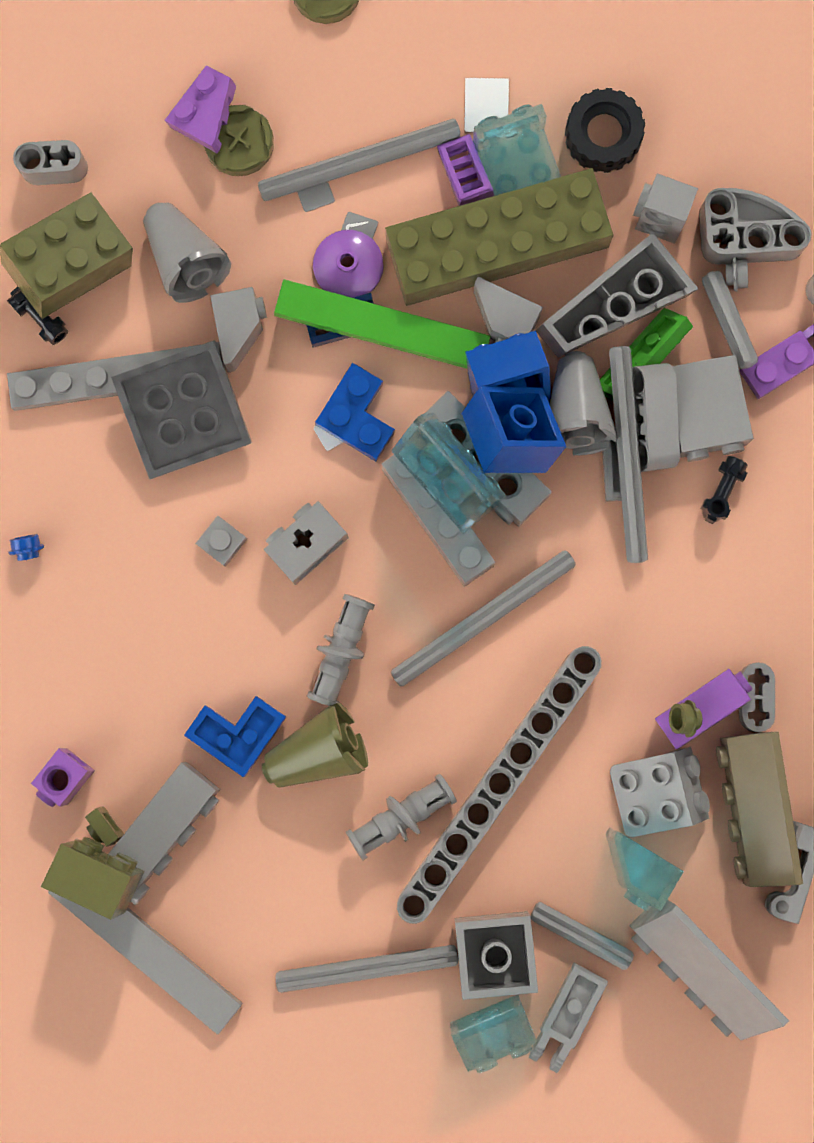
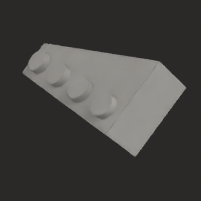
M652 233L546 320L536 332L559 358L689 296L698 290V287L655 234Z

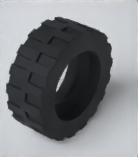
M605 88L604 90L594 89L591 93L582 95L580 100L572 106L565 128V143L567 149L569 148L571 151L570 155L572 158L576 159L583 168H593L594 172L604 171V173H610L611 170L622 169L638 153L645 133V119L642 117L643 112L640 106L636 105V101L632 97L625 95V92L621 90L615 91L612 88ZM598 115H611L621 124L622 136L616 144L609 147H601L590 140L587 127L589 122Z

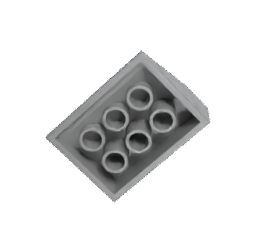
M659 895L629 925L636 932L631 939L647 955L653 950L663 960L658 967L673 982L680 978L689 987L684 993L700 1010L706 1005L715 1014L711 1021L726 1037L733 1032L740 1040H744L784 1027L789 1022L779 1009L677 905L665 897Z

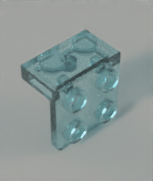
M530 104L523 105L513 110L510 115L501 118L490 116L481 120L477 126H474L473 143L493 188L494 196L561 177L544 131L547 116L542 104L534 107Z

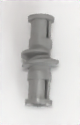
M348 594L343 596V599L346 601L340 618L335 623L333 637L324 635V638L330 642V645L317 646V650L326 656L320 664V672L314 689L309 691L307 695L309 699L327 706L339 703L337 697L343 681L347 678L351 659H363L364 653L356 645L363 634L362 628L369 609L373 610L375 606L373 603Z
M438 774L435 776L434 782L418 792L414 791L400 803L389 796L386 798L388 807L386 812L372 817L371 821L353 832L351 829L346 831V835L363 861L367 859L366 854L385 842L389 843L399 833L406 842L408 840L407 828H410L417 835L420 834L417 822L424 821L431 816V813L449 802L453 805L457 800L443 776Z

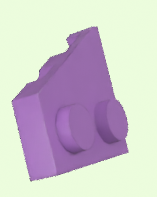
M206 65L165 119L166 123L173 130L218 153L222 145L218 137L221 125H227L230 113L229 105L233 101L236 90L235 83L230 77Z

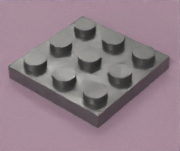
M215 340L111 377L149 479L252 443Z

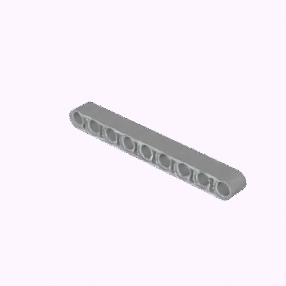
M582 646L576 648L567 656L419 866L398 898L397 911L404 921L412 924L420 923L433 910L599 673L602 660L595 649L589 646ZM578 654H586L592 659L593 667L589 673L582 674L575 669L574 659ZM558 683L567 684L571 688L572 697L566 704L557 702L553 697V689ZM537 713H544L550 717L551 727L544 734L537 733L532 727V719ZM519 742L526 744L530 749V757L523 764L515 763L510 756L511 748ZM496 773H504L509 779L508 789L501 794L493 793L489 787V780ZM476 803L484 804L488 809L487 819L480 824L472 823L467 816L469 808ZM453 834H461L467 839V847L460 854H453L446 847L447 839ZM433 864L442 866L446 871L445 879L439 884L429 883L424 875L426 869ZM417 895L422 898L425 906L420 913L416 915L410 914L404 909L403 902L408 896Z

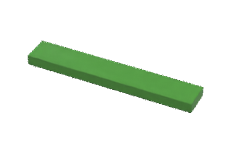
M283 279L274 311V316L466 369L468 368L465 352L473 350L481 344H489L491 337L479 332Z

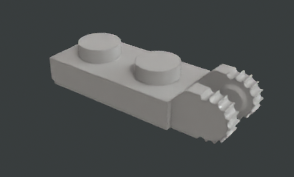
M574 962L540 1027L541 1032L530 1051L529 1058L537 1062L543 1055L550 1037L556 1039L561 1044L552 1056L549 1069L558 1073L571 1048L574 1049L608 981Z

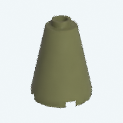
M341 703L328 706L266 753L264 757L265 763H262V771L266 780L270 784L274 783L277 787L281 788L359 774L366 770L365 768L368 767V756L361 734L355 735L350 727L354 720L347 709Z

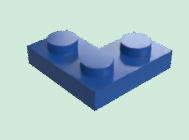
M352 363L315 421L316 426L375 462L395 432L394 428L366 412L383 385V381Z
M255 696L236 725L205 705L184 736L236 773L245 777L287 717L258 696Z

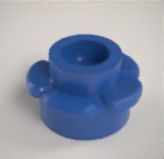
M38 534L17 537L9 540L11 550L8 551V554H16L18 561L39 557L38 550L43 549L44 545L40 544Z

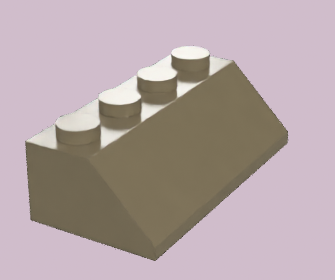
M760 732L720 738L721 746L716 747V755L719 767L725 768L727 783H722V793L725 804L731 805L733 819L728 820V830L731 841L737 842L739 856L734 857V868L737 878L742 879L743 884L749 887L803 884L779 732Z

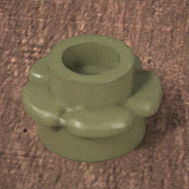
M685 700L684 703L674 704L671 707L669 724L674 733L692 737L702 725V713L693 701Z

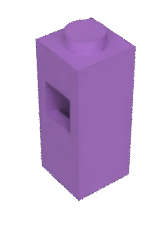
M727 669L677 703L681 704L685 700H691L702 713V725L692 737H686L685 734H676L672 731L669 724L670 709L656 717L655 720L675 749H679L750 702L751 698L747 693L752 691L753 688L741 671L734 675L730 669Z

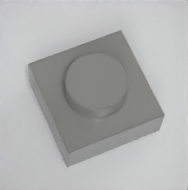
M217 516L195 544L226 567L247 538L221 517Z

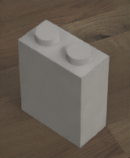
M736 354L672 366L677 382L680 458L687 457V461L692 462L708 458V452L722 450L723 455H730L744 451V446L754 438Z

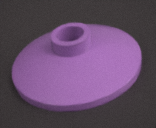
M342 230L329 235L320 243L314 255L313 271L319 286L323 290L352 298L370 293L375 289L383 274V257L376 242L368 235L355 230ZM346 256L354 259V263L350 267L341 265V260Z

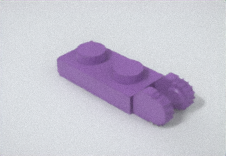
M814 324L803 332L801 330L758 356V362L752 367L739 369V372L757 399L762 398L814 365V349L808 342V339L814 336Z

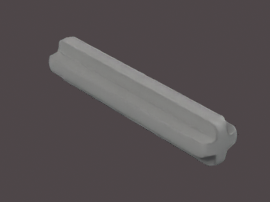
M711 271L702 278V284L733 355L736 354L738 368L748 369L758 362V356L720 271Z
M538 902L531 913L532 921L622 970H626L630 966L634 957L631 950L542 902Z

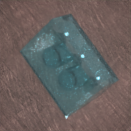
M434 412L418 416L391 450L463 534L489 514L506 497V494L500 489L498 482L483 472L474 455L463 447L452 434L449 426L442 422Z

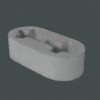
M758 662L747 665L741 671L747 681L748 676L755 673V669H759V675L766 677V682L759 685V695H755V684L748 682L753 688L752 691L747 693L751 701L739 708L740 723L745 729L752 732L766 731L771 728L775 720V675L768 665ZM755 700H759V711L766 713V719L760 720L759 726H755L753 719H748V712L755 710Z

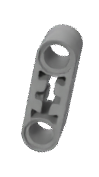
M669 363L634 366L632 369L641 472L675 468L680 460L675 371Z

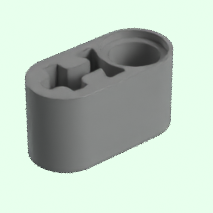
M69 140L26 142L18 146L13 155L16 168L24 179L33 185L77 183L86 176L88 171L87 161L79 147ZM41 159L36 168L26 169L27 164L31 160Z

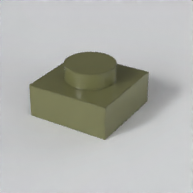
M105 807L96 808L85 816L90 824L86 828L91 837L99 843L103 842L106 847L114 845L124 835Z

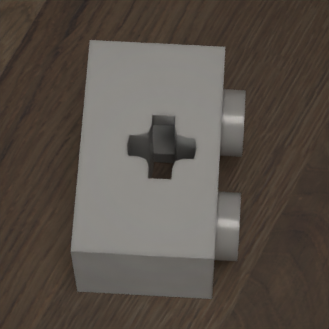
M319 501L313 506L310 503L305 504L294 514L293 518L296 521L286 530L283 527L278 528L266 540L269 545L264 548V551L295 585L349 538L347 532ZM302 533L305 537L312 534L310 537L312 545L309 548L303 545L296 548L299 544L297 539L299 534Z

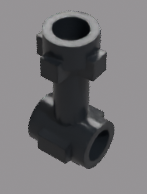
M18 286L10 293L11 297L7 302L21 317L27 312L42 328L39 335L45 342L49 341L52 345H55L66 337L68 330L64 327L66 324L59 316L52 319L48 315L42 319Z
M728 456L726 461L721 463L718 471L723 473V477L713 498L703 501L700 508L705 521L713 524L720 519L725 520L728 518L731 511L727 502L736 481L743 482L748 473L745 471L748 465L743 460Z

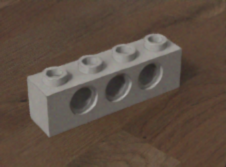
M447 391L417 420V428L420 430L417 435L429 448L433 449L437 446L446 455L443 461L456 474L462 471L471 480L468 484L470 488L481 499L484 500L488 496L497 505L494 511L508 525L514 522L519 527L550 496L552 491L533 473H484L483 470L476 469L471 463V458L476 455V451L461 414L465 406ZM451 429H459L463 431L466 439L461 444L454 445L447 441L445 435ZM504 478L511 479L516 484L517 491L512 495L501 494L497 489L498 481Z

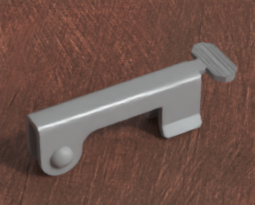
M793 821L797 848L802 850L800 866L803 884L792 885L787 892L775 891L770 893L765 900V908L776 918L799 924L814 875V827Z

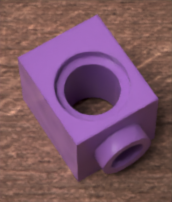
M58 748L31 784L38 789L37 797L51 807H54L55 804L65 806L69 804L95 770L67 748ZM60 769L65 771L69 778L68 785L63 790L56 788L53 783L54 774Z

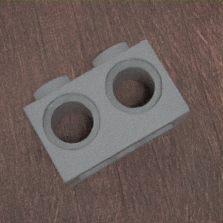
M657 173L652 185L645 183L633 213V216L639 217L635 229L649 235L654 233L657 238L675 244L687 220L698 188Z

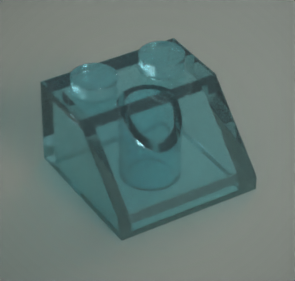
M609 827L606 837L618 884L627 890L624 897L647 912L651 906L661 911L684 871Z
M519 995L512 996L450 1022L452 1039L468 1072L476 1069L477 1073L488 1071L498 1065V1059L507 1055H511L512 1058L521 1057L533 1050L531 1045L538 1043Z

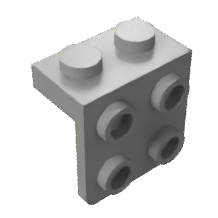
M691 747L611 767L610 775L624 831L627 836L636 837L689 827L709 819V799L707 794L702 791L699 779L700 764L697 757L693 755Z

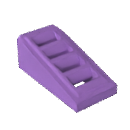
M470 134L437 146L459 206L494 196L493 188ZM465 151L469 153L466 156L450 161L449 157ZM473 164V167L455 173V170ZM478 177V180H476V181H474V182L465 184V185H463V186L460 185V183H463V182H466V181H469V180H472V179Z

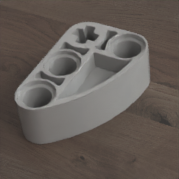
M737 188L714 189L708 193L699 211L701 250L704 258L712 264H733L734 257H736V260L747 259V263L790 261L799 257L811 241L812 233L810 227L796 213L780 202L753 191ZM719 204L723 206L726 214L717 215L713 213L710 205ZM791 234L798 239L799 245L791 246L785 241L784 235ZM757 236L762 240L764 247L756 248L749 243L748 237ZM721 239V245L727 244L725 249L719 248V243L714 244L715 240Z

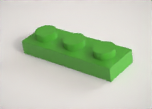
M663 308L629 346L631 348L632 367L660 364L693 328L689 319L667 308ZM609 368L600 378L605 397L613 401L611 368Z

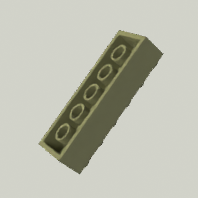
M593 168L385 227L386 241L406 306L474 287L477 277L492 282L607 249L613 238V232Z

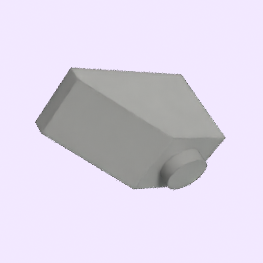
M477 277L475 281L474 295L488 334L491 336L490 339L496 343L506 340L515 334H526L534 330L541 316L542 306L481 277Z
M253 287L210 295L223 363L227 372L235 371L263 331L261 319L267 318L263 297L256 298Z

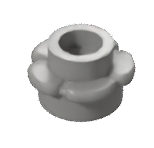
M734 257L733 264H726L727 286L734 285L735 292L739 288H748L747 259L736 260V257Z

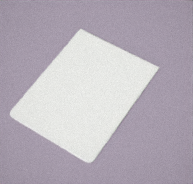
M465 78L464 130L466 132H508L509 79Z

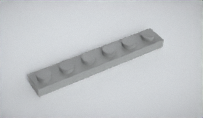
M216 342L217 348H218V350H219V353H220V356H221V359H222L220 344H219V342ZM200 345L7 373L11 408L14 411L118 396L111 377Z

